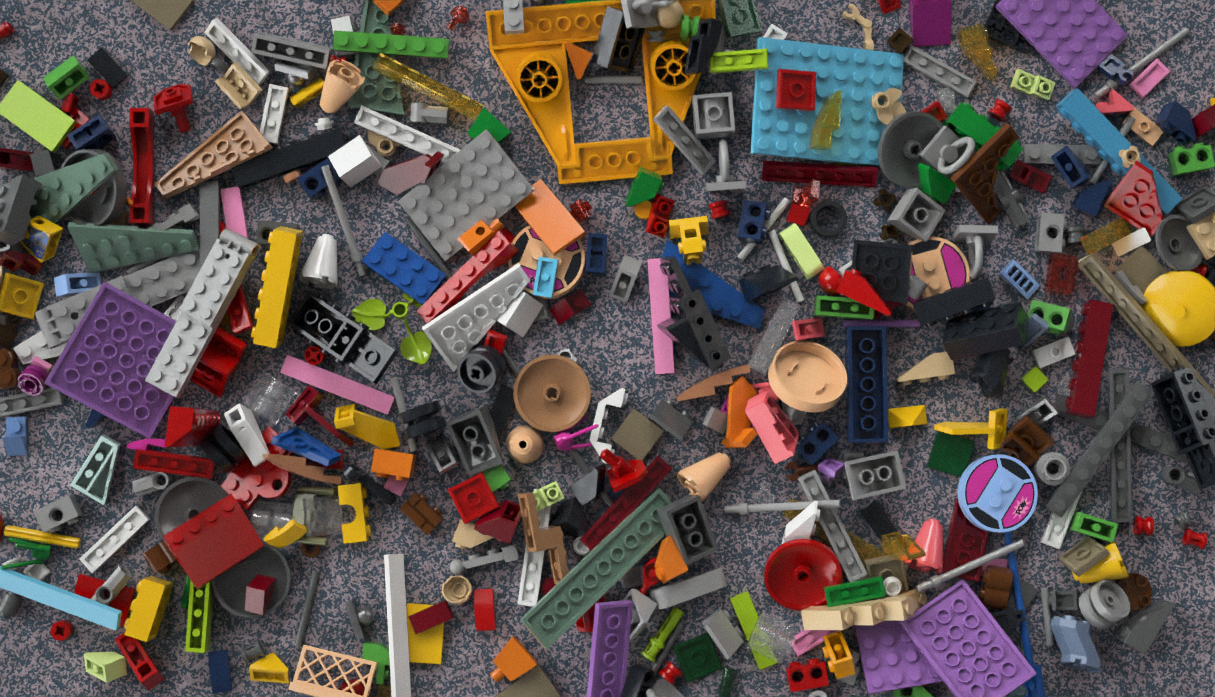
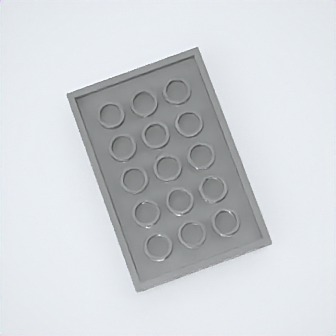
M486 129L434 171L433 175L424 184L422 182L398 202L444 261H447L464 247L457 240L461 235L480 220H483L489 226L496 218L500 219L535 189L488 129Z

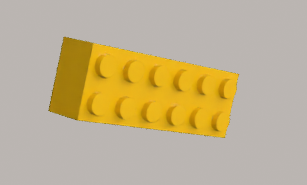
M280 226L273 229V232L269 234L268 243H271L270 251H267L265 255L267 267L266 270H263L261 281H264L263 289H260L258 294L260 307L256 308L255 311L257 324L256 327H253L251 338H254L253 344L277 348L283 343L302 241V230Z

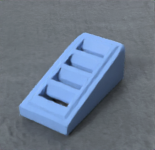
M1014 259L998 274L1027 300L1040 286ZM1014 268L1016 271L1010 277L1008 274ZM1020 273L1021 277L1015 282L1013 279ZM1024 278H1026L1027 281L1023 284L1022 287H1020L1019 284ZM1031 283L1033 286L1026 293L1024 289Z

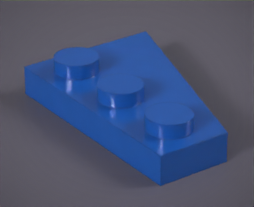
M298 427L274 436L271 442L273 445L326 466L340 461L341 457L340 453Z

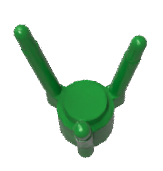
M9 538V541L17 543L15 544L16 547L32 550V558H36V560L5 565L1 569L43 564V560L48 561L50 545Z

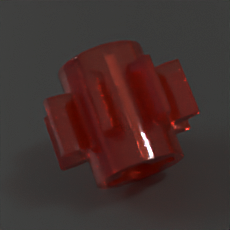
M579 199L569 206L571 209L569 213L575 220L578 219L579 222L591 216L590 210L592 207L587 200L583 202L582 199Z

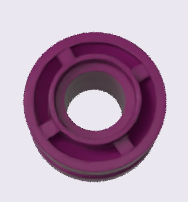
M29 365L18 377V386L24 393L37 396L47 386L44 382L48 377V373L40 366Z

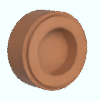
M298 169L283 176L285 183L289 184L297 180L302 173Z

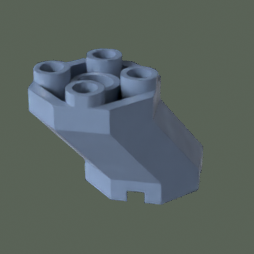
M1064 615V618L1053 616L1050 627L1062 653L1061 663H1063V666L1079 671L1088 669L1087 672L1102 673L1103 663L1091 637L1092 625L1087 621H1076V617Z

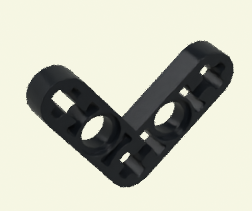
M995 0L983 26L985 37L1023 54L1032 52L1035 47L1030 43L1031 47L1027 49L1020 42L1018 45H1015L1019 36L1021 37L1019 40L1021 42H1026L1027 39L1018 30L1005 25L1006 18L1004 16L997 17L995 15V6L998 4V1H1001ZM992 25H994V29L996 31L1000 32L1001 28L1004 29V31L1001 33L1000 38H998L997 36L999 35V33L993 32L992 34H990V30L987 27H991ZM1005 33H1012L1014 41L1007 42L1004 38Z
M348 464L342 473L355 483L360 482L388 505L392 506L396 501L397 497L383 488L378 482L376 483L372 477L355 464Z

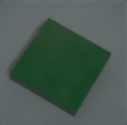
M936 431L926 467L961 477L968 466L975 441Z
M708 632L673 646L687 683L723 669Z

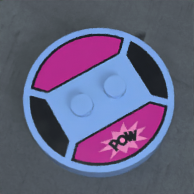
M989 455L975 460L965 469L958 484V502L963 514L973 525L988 532H1009L1021 527L1032 516L1037 504L1038 490L1033 474L1025 464L1011 456Z

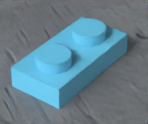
M539 257L532 295L553 298L558 259Z

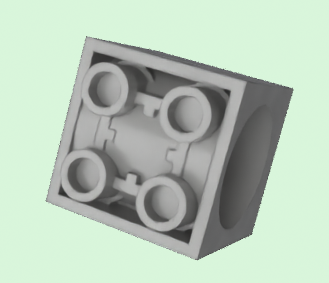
M732 92L693 95L691 104L694 136L697 139L733 137L735 122Z

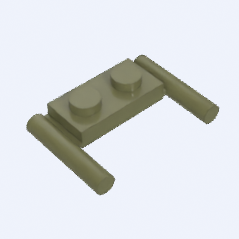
M298 486L292 519L304 525L307 533L293 543L327 546L328 538L310 537L316 495L335 496L336 489Z

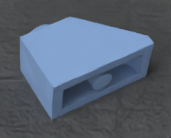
M100 272L64 274L55 277L56 297L74 296L101 285Z

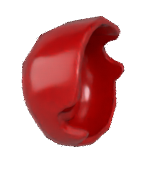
M827 266L818 277L819 285L829 295H840L836 290L842 277L833 268Z

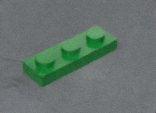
M882 576L824 587L828 607L886 596Z

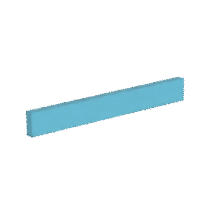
M0 566V588L115 631L119 629L122 611L10 569L3 570L1 569L2 566Z

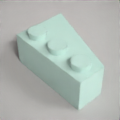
M105 434L101 435L70 486L105 505L108 500L121 443Z

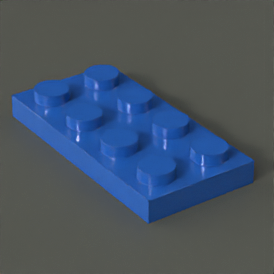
M386 232L382 234L362 260L365 266L421 305L434 294L447 277L445 273Z

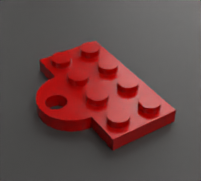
M268 426L262 433L269 453L293 456L295 453L271 444L272 438L279 435V433ZM247 456L238 463L221 487L228 494H232L235 500L245 509L250 511L261 496L267 499L282 497L290 488L292 476L291 472L277 467L268 460L255 467ZM281 480L283 485L281 489L276 490L275 484Z

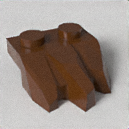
M1027 415L1010 429L999 451L1006 452L1005 455L1014 457L1029 467L1039 460L1041 453L1054 444V440Z

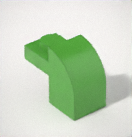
M366 641L363 645L362 659L378 663L375 684H384L386 679L389 680L390 668H387V665H390L389 647L383 643Z

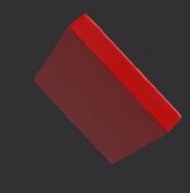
M778 69L776 109L815 111L816 72Z
M483 472L448 489L464 524L500 507Z

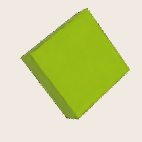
M1034 366L1021 378L1033 393L1048 381L1047 377L1037 366Z

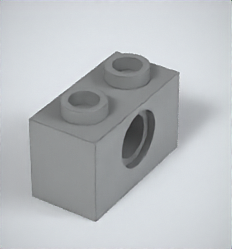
M1044 212L1037 214L1034 252L1059 254L1064 250L1065 239H1063V231L1066 230L1067 221L1064 220L1065 214ZM1048 229H1052L1055 232L1054 238H1050L1047 235Z
M74 494L67 495L33 511L42 532L50 531L51 534L61 530V525L67 523L69 526L78 522V517L83 515ZM58 510L63 513L61 520H58L56 517Z

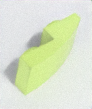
M1018 69L1015 72L1010 88L1040 99L1050 100L1056 82Z
M557 481L532 492L537 501V511L564 499Z

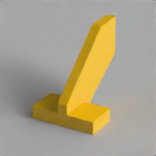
M355 404L336 407L334 418L336 429H342L381 449L400 446L394 422L357 411Z
M999 408L989 411V422H942L935 424L934 430L952 435L988 434L987 448L992 450L998 449L1006 437L1008 409Z

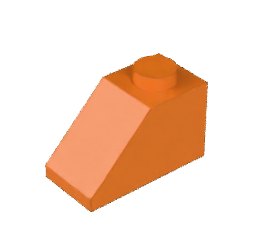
M671 535L661 541L654 566L656 576L659 580H662L663 584L688 571Z

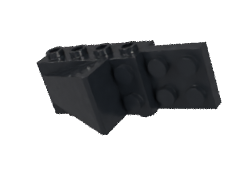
M665 256L659 259L661 262L660 269L669 279L668 286L672 292H675L674 295L669 297L671 301L669 305L673 313L677 315L657 324L658 328L698 361L701 366L713 368V370L724 366V362L731 359V356L699 288L689 286L676 257Z
M308 291L287 324L295 329L293 332L302 338L306 336L308 338L307 342L311 345L322 347L321 352L329 357L331 355L335 356L334 360L342 366L345 364L349 365L364 377L377 384L398 351L373 335L368 330L370 327L361 321L358 324L354 322L356 319L354 316L347 312L342 314L340 312L342 308L334 303L329 305L327 298L321 294L315 296Z
M1183 366L1172 369V373L1168 372L1160 375V379L1152 382L1151 385L1179 455L1186 454L1201 490L1215 485V397L1197 381L1192 367L1183 369Z

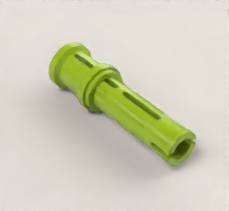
M674 606L655 636L650 637L649 644L640 653L650 661L655 662V657L661 649H664L665 641L684 615V612Z

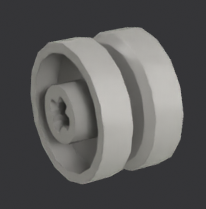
M1103 579L1081 593L1079 597L1081 613L1092 626L1098 629L1105 630L1128 616L1130 612V602L1127 595L1117 583L1111 580Z

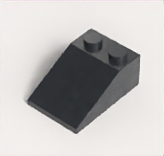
M771 264L761 267V271L758 273L750 271L743 274L744 278L738 282L746 301L749 302L797 281L798 277L779 265L771 267Z

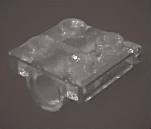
M264 371L244 404L260 416L277 424L296 396L297 391Z
M259 499L256 502L251 518V525L259 538L263 539L276 526L282 529L292 520L294 504Z
M761 612L746 648L782 664L785 655L793 647L795 641L794 634L797 628L765 612Z

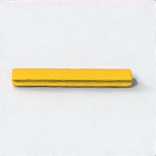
M10 525L4 528V535L8 537L75 549L79 548L81 543L80 538L51 534L49 532Z

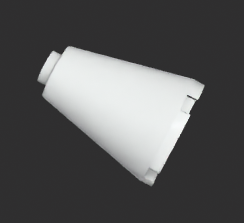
M323 234L317 238L300 273L299 280L307 285L311 282L314 284V287L323 289H334V286L337 287V241L334 239V236Z

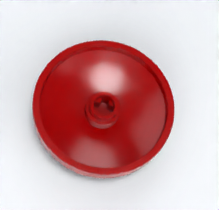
M795 539L783 543L770 554L764 567V582L768 593L777 603L786 608L801 611L811 606L827 604L824 587L841 584L842 570L838 557L825 544L811 539Z

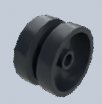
M489 345L478 346L459 361L457 367L458 378L467 390L473 393H485L505 377L507 370L506 361L496 348Z
M439 400L399 414L401 423H415L404 430L407 440L435 433L436 430L447 426L445 417L438 416L432 418V415L442 410Z
M218 424L212 430L213 437L205 436L199 442V445L220 469L229 473L236 467L235 460L242 461L247 457V454L234 434L222 424Z

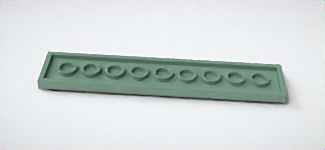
M656 488L520 619L544 649L552 646L666 535L657 509L672 502L660 488Z

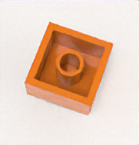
M374 449L371 472H376L375 476L389 478V475H395L394 479L408 481V478H413L417 455Z

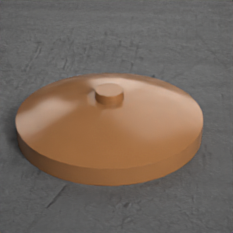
M544 355L530 361L518 374L514 384V402L519 414L529 425L542 431L558 432L572 427L584 416L590 403L591 387L586 373L575 361L561 355Z

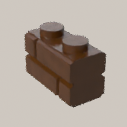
M415 492L399 510L428 536L444 519L441 516L443 512L436 505L432 507L428 503V497L422 492L420 494Z

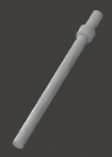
M1187 28L1182 29L1127 70L1136 73L1190 34ZM1118 78L1107 81L1104 87L1094 93L1095 98L1100 99L1109 91L1116 90L1120 84Z
M329 165L323 166L321 169L351 251V260L355 263L359 276L365 275L366 271L362 263L363 256L358 251Z
M840 500L818 501L817 509L841 507ZM814 501L752 505L740 503V505L725 506V514L740 513L741 515H746L749 512L806 509Z
M1022 539L944 574L934 575L929 578L930 580L917 585V590L920 593L932 587H939L947 580L1024 547V542Z

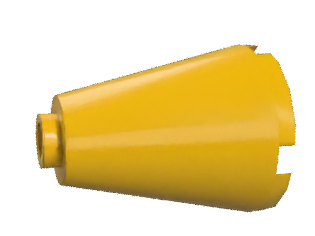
M1115 541L1104 546L1110 555L1079 577L1072 572L1075 581L1085 584L1099 582L1103 579L1118 580L1128 578L1129 575Z

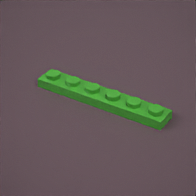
M334 30L333 50L448 59L450 40Z

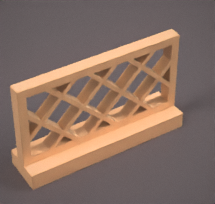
M303 645L293 682H290L288 690L313 697H368L378 663ZM308 650L314 651L317 659L309 664L306 660ZM330 655L336 663L326 668L322 659ZM350 660L354 667L344 672L340 664ZM320 662L324 670L314 675L310 667ZM365 664L371 665L370 673L363 677L358 668ZM338 666L342 675L333 680L328 671ZM308 669L312 678L307 681L299 680L301 672ZM356 670L360 679L351 684L347 675ZM326 673L330 682L321 686L317 678ZM344 678L348 687L342 691L338 690L335 683ZM361 682L365 686L363 696L357 695L353 687Z

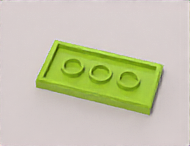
M19 80L16 81L0 103V114L54 153L77 123Z

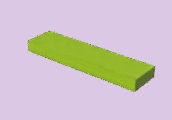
M748 591L730 597L759 670L776 664L777 660Z

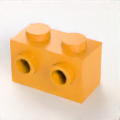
M842 631L823 636L825 647H822L825 659L829 658L830 660L827 661L830 672H834L837 679L856 674L853 658Z

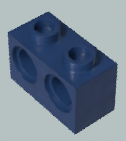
M100 114L67 135L77 151L100 149L116 138L109 124Z
M329 158L297 178L311 199H320L326 194L325 191L328 190L321 169L323 166L329 165L330 171H334L333 179L336 188L342 184V179ZM312 181L318 182V187L315 190L309 189Z
M743 201L737 235L740 242L762 244L763 239L767 238L768 228L765 226L766 220H770L771 209H769L766 202ZM755 210H760L761 214L759 216H752ZM752 228L758 229L755 235H749V231Z
M588 233L586 273L605 275L608 234Z
M818 422L814 423L809 428L811 432L806 437L802 435L797 441L795 450L810 465H813L839 439L824 422L820 424ZM820 430H825L827 433V438L824 441L819 440L817 437ZM807 443L813 445V452L811 454L804 452V446Z

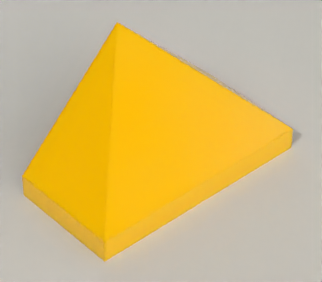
M925 405L888 409L889 428L927 424Z
M275 653L266 655L249 667L250 680L289 684V670Z

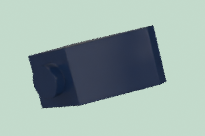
M1065 146L1051 156L1071 189L1079 188L1093 178L1083 161L1068 146Z

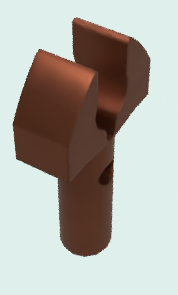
M796 461L789 462L784 469L793 468L797 472L793 475H785V477L791 481H797L801 474L812 470L819 472V464L798 466Z

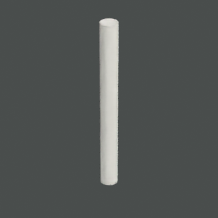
M783 198L771 213L770 220H766L765 227L769 229L790 203L789 199ZM748 243L737 257L744 261L756 244Z
M776 231L768 232L782 268L793 273ZM797 281L791 283L790 287L797 303L803 301L804 298Z

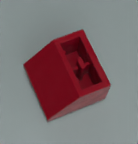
M505 500L498 503L500 507L479 517L474 530L483 535L494 537L500 542L510 544L521 519V510L519 504Z

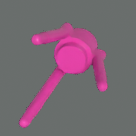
M583 416L572 427L556 432L557 435L554 436V441L558 450L563 449L566 452L572 449L591 447L592 443L570 444L573 443L572 438L596 429L599 425L595 424L570 435L568 431L586 419V416Z

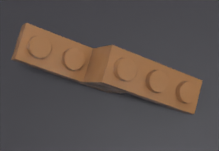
M534 493L518 494L527 551L539 552L548 549L554 584H557L570 572L567 568V553L564 549V535L561 527L549 526L539 528L540 519L537 515V501Z

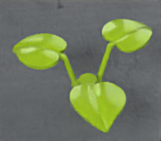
M404 292L403 297L410 301V303L397 302L387 314H385V304L379 299H368L352 309L351 312L356 318L355 320L358 323L361 321L370 327L368 330L383 328L385 325L384 318L394 314L397 320H403L410 337H405L401 342L400 351L407 360L421 365L429 360L432 351L430 339L423 331L413 335L406 319L409 316L407 307L414 304L417 308H420L422 305Z

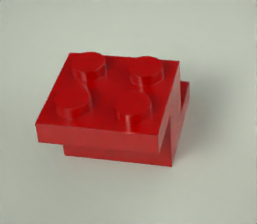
M217 327L190 381L221 398L225 392L227 382L240 367L247 344Z

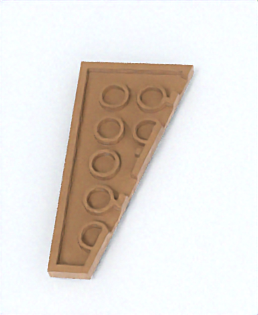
M241 110L154 184L161 194L168 199L273 147Z

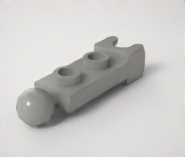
M189 203L178 209V214L173 213L166 217L165 222L161 224L155 223L150 227L157 228V230L175 229L184 223L191 224L200 219V216L194 205L191 206Z
M512 544L504 546L500 552L497 548L487 551L488 555L480 556L479 553L468 556L469 560L463 562L455 559L450 563L449 569L453 574L458 575L464 569L505 559V562L519 559L520 556L517 545Z

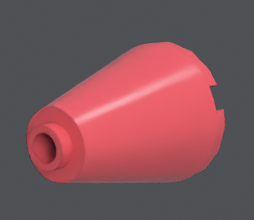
M936 519L924 521L905 558V565L909 564V568L924 573L934 570L935 574H942L943 525L940 524V521Z

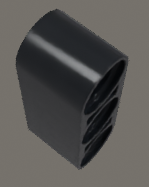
M639 664L633 665L620 697H648L646 691L652 687L655 678L654 671Z

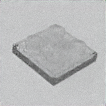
M339 495L303 499L305 527L307 529L306 537L342 534L343 514L342 505H339Z

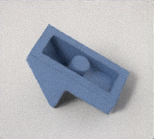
M6 417L7 436L2 437L8 456L28 455L27 417Z

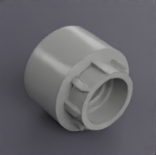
M1045 452L1040 454L1039 460L1033 464V473L1036 479L1043 484L1059 485L1070 474V464L1067 458L1060 453ZM1051 463L1055 466V471L1052 474L1047 470L1048 465Z

